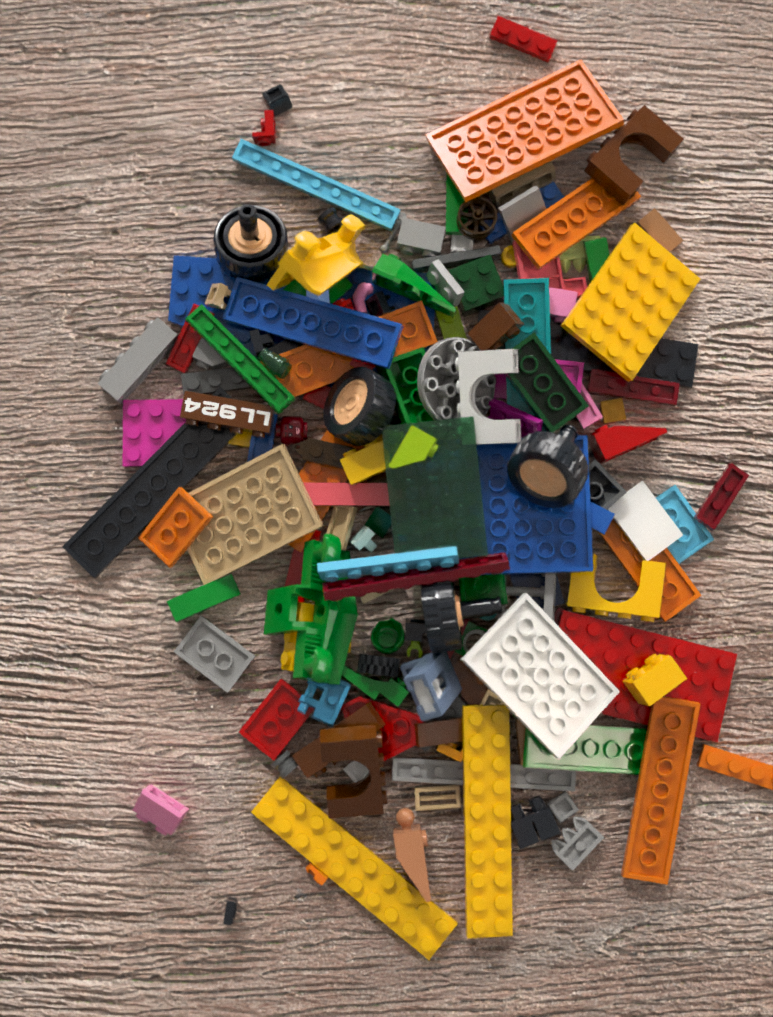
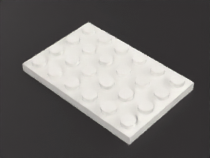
M523 593L461 659L557 759L562 757L620 692L527 593Z

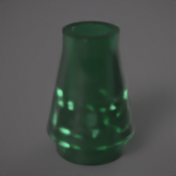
M264 348L258 356V359L275 378L284 379L292 369L288 359L269 351L267 348Z

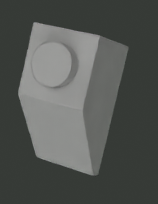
M201 338L192 355L196 361L195 365L206 371L208 368L215 370L230 366Z

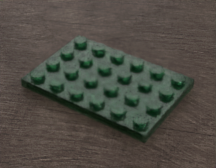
M474 416L383 427L382 439L395 554L456 546L459 558L488 555ZM411 425L438 439L436 444L439 447L432 458L428 456L427 460L395 469L389 467Z

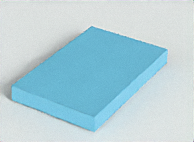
M673 485L656 497L657 501L683 534L682 537L667 547L678 564L714 540L707 528L694 519L695 511L676 485Z

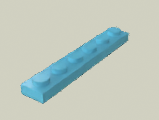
M454 546L317 563V569L321 580L333 582L337 581L338 578L348 577L350 579H357L361 575L381 576L386 572L405 573L410 569L428 570L435 566L448 568L454 566V564H459L457 547Z

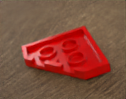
M362 695L342 705L341 711L345 718H347L367 703H372L386 724L381 728L383 732L381 733L383 748H378V753H383L384 761L415 746V723L425 722L421 721L418 714Z

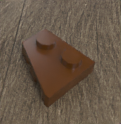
M455 652L451 663L462 687L460 694L468 705H480L488 687L461 660L464 656Z

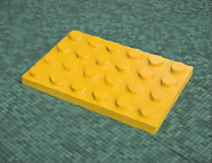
M633 223L570 311L561 327L625 380L630 382L645 363L700 281V278L641 227Z

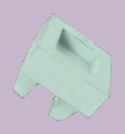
M363 526L349 541L359 551L365 547L372 553L377 547L371 540L375 533L366 526Z

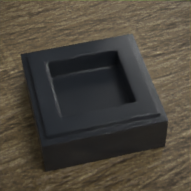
M229 896L223 921L225 925H232L235 920L238 903L236 897Z

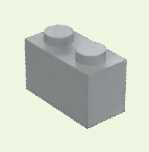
M402 218L397 249L407 255H413V253L421 254L423 258L438 256L441 254L446 227Z

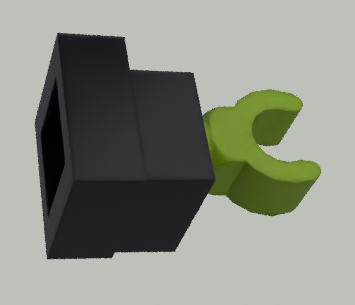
M406 618L405 640L411 641L407 648L408 657H410L412 649H417L419 651V658L422 657L423 652L420 642H422L423 633H426L424 619Z

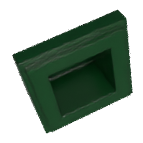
M376 506L364 526L383 538L395 521V518Z

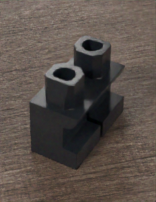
M540 795L528 799L532 811L525 814L520 803L511 806V827L519 849L538 843L537 834L540 840L543 841L561 833L549 806L545 805ZM532 822H533V823H534V825H535V828H536V831H537V834H536V832H535V829H534V827H533V824H532Z

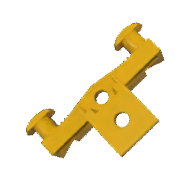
M351 214L341 221L343 225L338 232L325 237L317 238L308 231L301 232L294 238L296 243L292 249L286 251L278 264L280 266L267 286L274 291L296 279L310 293L320 296L357 267L371 271L373 268L365 265L360 260L355 247V240L362 230L365 229V224Z

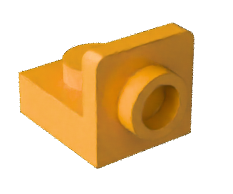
M455 743L440 744L435 748L436 751L459 762L463 760V744L460 750L457 749L458 745Z

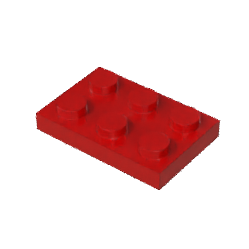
M281 678L240 729L239 733L274 761L315 709L308 707L305 714L299 713L297 709L302 694Z

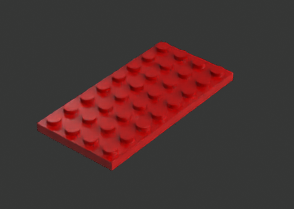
M561 610L558 627L620 691L601 714L648 725L651 706L638 704L623 683V680L627 678L626 674L635 667L640 669L644 666V661L653 654L671 655L687 679L664 696L699 702L700 709L695 737L718 743L737 658L736 653Z

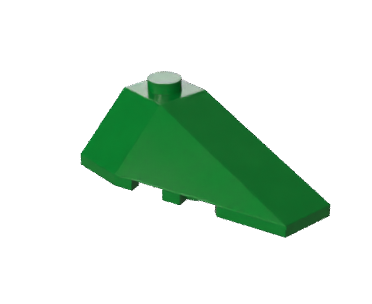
M385 254L381 255L372 270V284L415 302L422 300L424 306L454 318L456 308L404 262L400 261L401 259L393 254H388V256Z
M424 347L393 357L389 369L376 366L377 372L388 379L395 389V411L406 432L413 425L436 438L435 420L423 407L417 385L419 366L425 355Z

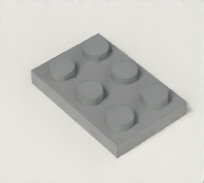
M203 616L199 617L174 650L175 654L227 693H229L256 657Z

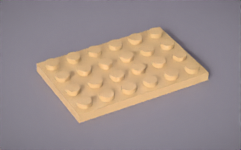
M281 444L189 492L213 516L211 521L187 549L203 585L220 579L323 527V523L285 444Z

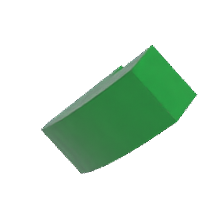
M230 574L168 600L167 604L175 622H180L241 595L233 575Z

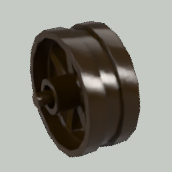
M476 197L468 202L464 201L460 205L456 218L459 232L471 240H483L489 237L496 225L497 210L493 203L482 197ZM474 206H481V209L475 210ZM470 207L472 214L463 212V210ZM486 209L490 214L484 215L483 211ZM461 217H464V218H467V219H470V220H469L468 222H466L465 224H463L462 221H461ZM493 219V224L491 227H489L484 222V220ZM471 225L474 231L467 229V227ZM481 225L485 231L478 232V227Z

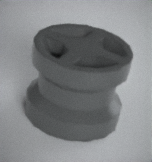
M288 750L270 765L273 769H277L280 772L279 776L282 779L298 766L297 762L290 757L291 753Z

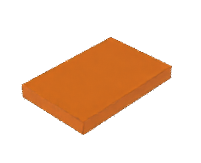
M178 487L138 539L171 568L207 526L213 516L182 487Z

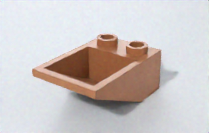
M402 808L396 814V821L402 827L393 828L396 858L425 901L431 902L424 847H428L426 830H421L420 824L411 825L414 821V813L408 808Z

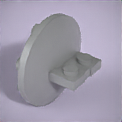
M460 337L443 339L432 345L421 360L417 376L418 392L423 407L437 423L449 428H459L461 426V417L457 413L460 394L457 393L456 389L459 371L456 370L455 366L458 352L481 351L474 342ZM494 374L485 377L478 384L475 391L476 406L484 416L491 407L488 405L489 401L494 398L496 384Z

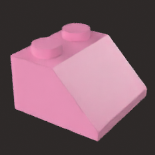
M152 784L142 790L133 808V811L137 813L136 817L145 823L150 821L156 825L155 829L163 835H172L189 810V808Z

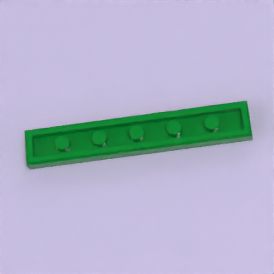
M202 304L185 318L186 322L278 414L295 401V397Z

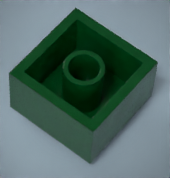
M490 254L449 270V273L464 290L463 297L459 303L464 317L479 312L480 309L484 310L497 305L499 302H504V287Z

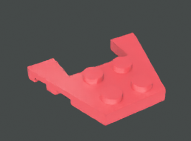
M513 241L512 245L518 279L549 278L550 288L578 292L577 298L582 296L587 288L586 277L563 279L559 256L538 270L516 241Z

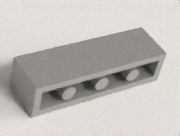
M158 317L147 323L143 334L140 337H135L129 344L130 348L115 359V365L110 370H105L99 377L100 381L98 384L121 405L123 400H126L171 351L178 338V334Z

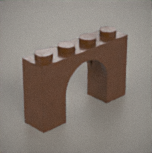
M645 105L639 111L635 109L628 116V122L615 129L613 132L615 135L612 138L607 137L600 145L601 150L598 153L593 151L586 160L588 165L584 172L623 206L638 191L644 181L623 163L619 154V147L629 143L639 144L649 150L664 164L684 140Z
M376 724L320 729L322 762L352 760L363 764L369 770L368 774L356 783L326 786L329 819L384 814L383 804H388L387 790H382V786H386L385 771L380 772V767H384L383 753H378V748L383 747L381 733L377 734Z

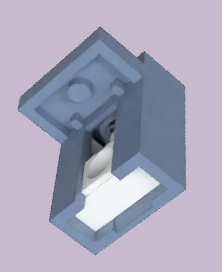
M447 652L427 653L422 658L402 663L400 666L408 691L411 692L421 721L442 716L462 691Z

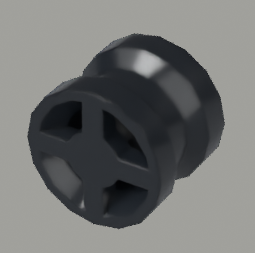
M332 207L323 212L318 217L317 222L323 225L326 234L330 235L341 228L343 218L338 217L337 210Z

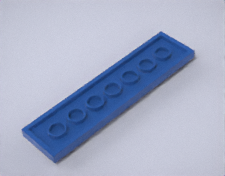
M238 277L235 280L222 318L227 322L254 330L258 329L264 333H271V335L386 369L390 368L404 327L397 322L282 289L273 291L267 285Z

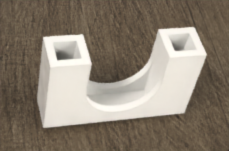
M502 349L458 352V357L455 360L456 370L459 371L456 389L457 393L460 394L457 413L461 417L458 437L462 440V445L520 442V419H489L478 410L475 403L476 388L485 377L493 374L519 373L518 350Z

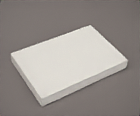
M643 480L627 491L608 509V511L615 514L613 519L646 561L652 559L683 536Z

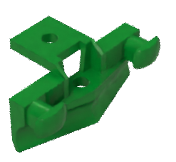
M324 534L323 542L317 540L305 542L301 584L267 591L263 635L274 636L297 632L293 678L339 685L358 612L356 597H344L339 601H325L322 583L328 581L321 580L318 574L317 563L351 559L350 551L341 550V541L333 534ZM348 577L338 578V580L348 579ZM298 596L315 602L313 622L296 621Z

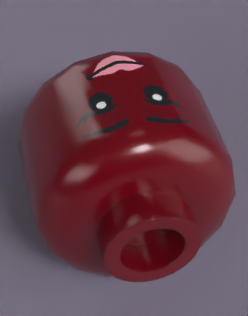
M283 416L281 423L276 424V437H280L281 443L285 445H293L307 440L308 422H304L301 416Z

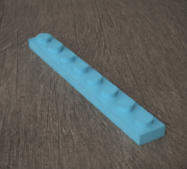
M244 139L240 140L232 156L234 162L389 231H392L401 209Z

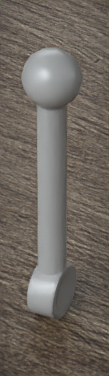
M401 212L399 214L398 221L387 241L380 247L382 253L388 252V246L401 225L402 218H407L405 213Z

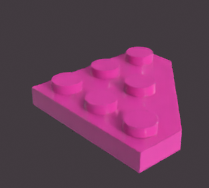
M183 399L123 400V467H141L185 423L180 418Z

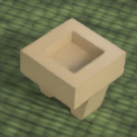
M222 283L212 284L204 305L225 310L227 304L224 303V297L230 298L232 291Z

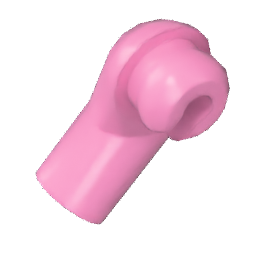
M360 283L352 296L355 310L358 312L367 313L364 300L367 295L373 293L374 288L371 283Z

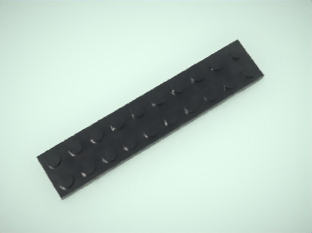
M480 309L477 324L490 311ZM550 320L551 355L554 359L584 362L583 372L590 373L591 369L617 373L562 328L561 323H555ZM661 338L636 376L680 383L679 387L691 389L693 386L698 344Z
M221 387L213 394V396L233 399ZM184 423L62 547L96 579L148 526L177 488L182 487L184 489L237 434L230 433L228 428L221 427V430L217 431L208 429L205 424H199L198 427H194Z

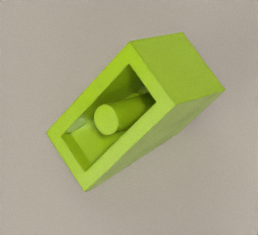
M411 425L389 467L395 469L425 461L428 456L432 458L439 447L436 444L438 439Z

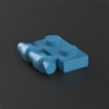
M340 680L339 685L307 681L308 687L304 695H301L299 699L300 704L297 711L305 714L308 707L315 709L311 718L332 727L351 684ZM316 689L323 691L319 701L313 699Z

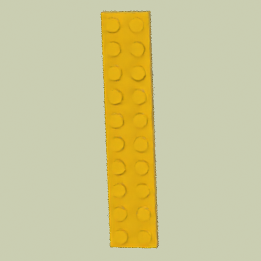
M504 704L462 706L466 937L469 939L513 936L509 709Z
M279 777L251 813L428 960H430L458 924L455 919L432 900L431 902H426L414 885L333 818L329 819L328 814L284 778Z

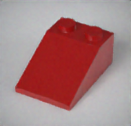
M605 425L594 430L595 432L591 434L592 437L588 440V444L595 459L600 464H603L659 439L668 431L666 428L612 426L608 428Z

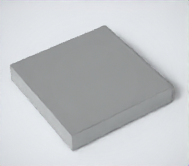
M536 185L498 208L511 243L514 241L511 235L515 230L546 210L540 189Z

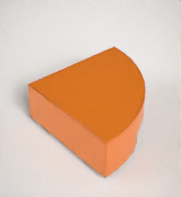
M309 862L305 867L307 873L314 876V880L320 886L323 885L328 876Z

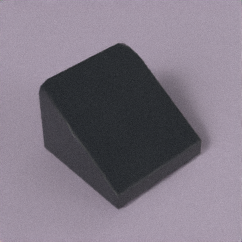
M281 84L262 93L269 109L273 110L275 116L293 107L289 95Z

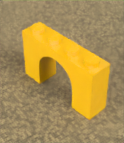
M593 554V572L571 573L567 606L572 607V612L586 613V609L595 610V615L608 616L609 612L618 613L617 618L631 619L632 615L641 616L640 621L654 622L655 618L660 619L666 563L643 560L640 584L636 594L629 600L621 603L609 602L603 599L597 592L595 576L598 556L596 554Z

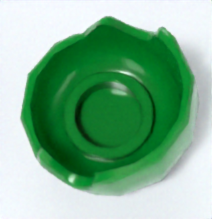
M390 618L389 620L379 621L371 631V641L376 650L383 654H391L397 652L403 646L405 632L400 622Z

